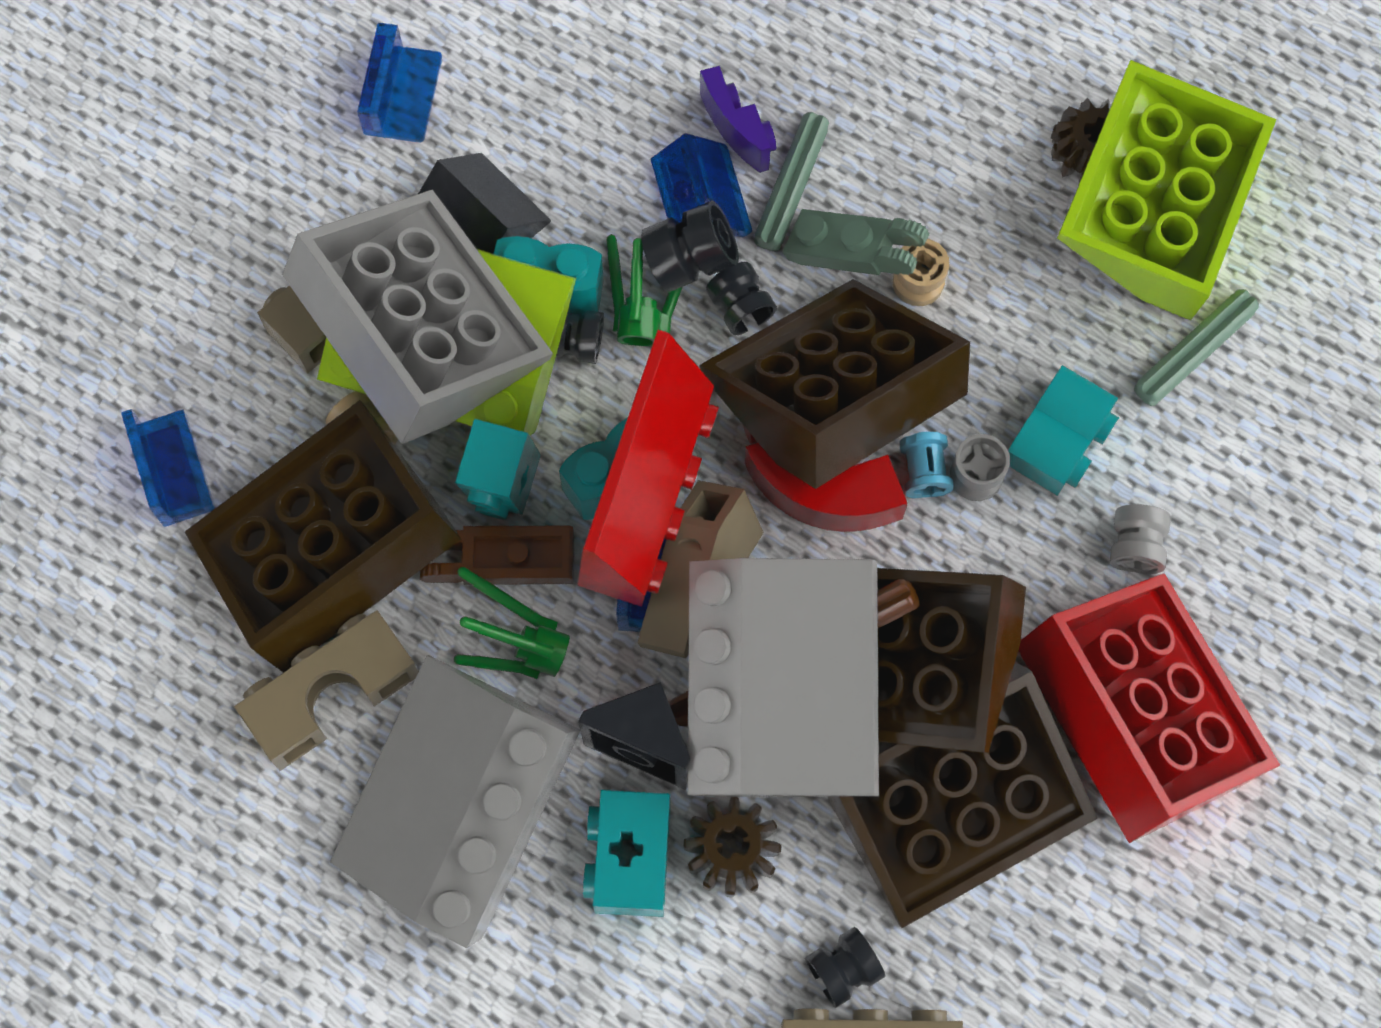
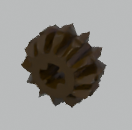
M1088 98L1080 104L1079 110L1069 106L1063 112L1060 122L1054 125L1051 134L1052 143H1054L1051 156L1052 161L1063 162L1061 167L1062 178L1076 171L1080 173L1078 178L1080 183L1095 146L1090 140L1097 141L1111 107L1109 98L1101 104L1100 108H1095Z
M738 797L730 798L728 805L729 814L724 815L715 801L709 802L707 804V813L712 822L709 823L701 817L693 816L690 820V827L702 837H689L684 839L683 843L685 851L701 854L688 863L689 872L695 874L709 867L710 871L704 878L703 888L711 891L717 884L719 877L725 878L726 897L735 896L736 879L742 878L746 889L750 893L756 892L759 885L753 870L764 877L771 878L775 873V867L763 857L779 856L782 848L778 842L764 840L776 832L777 825L775 821H765L756 826L755 823L759 819L762 807L754 803L750 806L745 816L739 814L740 801ZM735 835L741 836L743 838L742 850H748V852L744 856L735 852L729 859L723 857V844L717 842L721 838L730 841Z

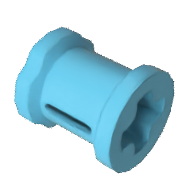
M919 432L906 436L899 441L900 452L906 455L909 481L905 484L906 496L909 498L938 497L953 491V479L946 474L943 451L948 447L946 435L940 432Z

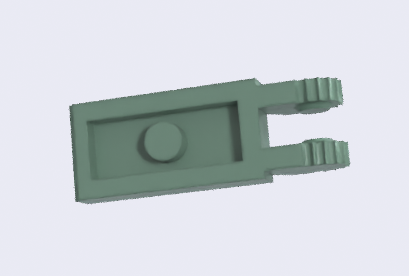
M802 209L783 249V254L789 261L805 266L880 275L881 272L909 275L913 273L916 267L917 258L910 254L909 251L897 247L893 248L892 246L893 244L910 247L911 245L915 247L924 246L930 233L925 228L926 226L910 219L894 218L891 220Z

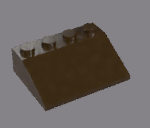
M852 279L703 362L699 367L714 385L713 390L771 459L781 468L817 489L966 396L968 393L970 341Z
M361 400L357 401L185 531L186 536L250 648L282 673L292 667L290 665L291 661L299 653L311 646L322 645L338 633L339 628L345 622L359 614H363L461 540V537L439 504Z
M877 568V590L898 579H904L911 583L919 599L917 609L878 628V742L989 753L1021 643L1026 587L1004 575Z
M1017 663L1013 667L989 753L878 742L879 796H827L834 812L901 928L906 927L1098 819L1032 671Z

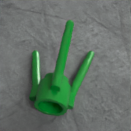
M610 234L607 236L606 241L614 307L613 332H617V341L621 344L652 347L658 329L670 333L671 318L683 287L668 292L662 311L657 309V301L655 299L642 296L643 247L642 239L636 238L633 241L630 297H627L625 302L617 239L615 235Z
M466 567L458 568L457 574L459 577L535 626V628L525 625L521 635L492 624L464 616L460 619L462 627L515 646L514 657L522 659V661L457 654L454 656V663L475 668L520 673L534 679L538 678L540 672L555 677L563 663L570 640L569 635L556 631L558 621L539 615Z

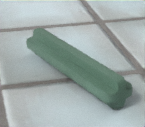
M807 112L803 115L756 229L754 241L757 246L774 252L781 248L828 132L829 121L826 117L813 112Z
M1245 289L1236 290L1137 381L1134 387L1137 396L1149 406L1157 405L1255 315L1256 310L1259 308L1257 299L1252 297Z

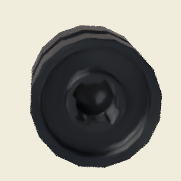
M713 200L683 212L682 222H678L671 217L642 229V247L646 260L656 281L667 292L697 281L699 271L710 276L733 267L739 262L738 247L731 226L722 209Z

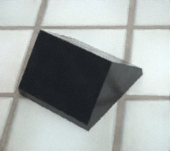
M482 153L437 160L418 193L433 190L474 247L494 254L498 239L513 236L533 238L551 222V219Z
M661 682L582 712L578 723L584 746L684 790L687 789L690 756Z

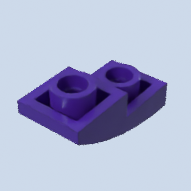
M720 65L701 70L700 96L715 127L729 146L747 164L759 173L768 171L770 152L775 151L777 148L770 122L768 120L761 122L755 104L741 107L736 86L733 82L726 84Z

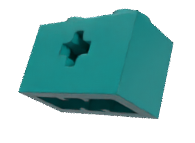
M474 419L455 483L468 497L467 502L476 505L475 511L480 514L501 520L507 519L508 512L523 515L541 454L527 432Z
M601 790L600 806H589L587 840L597 841L596 864L585 863L583 898L593 899L595 914L664 917L670 794ZM623 840L633 841L635 851L642 853V856L632 857L631 867L620 866L618 856L611 854L612 851L621 850Z

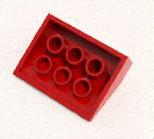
M657 330L583 548L577 586L641 607L646 591L658 595L668 562L657 558L664 539L673 542L676 540L685 509L675 507L681 487L692 490L702 461L701 457L692 455L698 435L709 439L719 409L718 406L709 404L714 385L668 332Z
M1165 573L1053 614L1021 639L1018 650L1028 669L1032 671L1040 690L1128 843L1167 826L1280 766V763Z

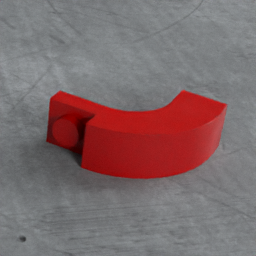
M743 425L747 439L752 444L746 446L744 463L752 480L772 504L790 517L813 527L840 532L870 530L904 518L908 503L888 455L854 465L815 489L778 466L760 444L756 443L755 438Z

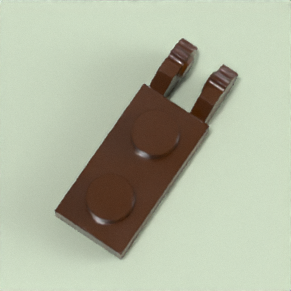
M570 525L463 526V530H456L461 540L448 549H462V563H429L420 570V580L425 583H459L463 581L464 585H472L457 574L458 568L466 567L493 585L573 584L574 529Z

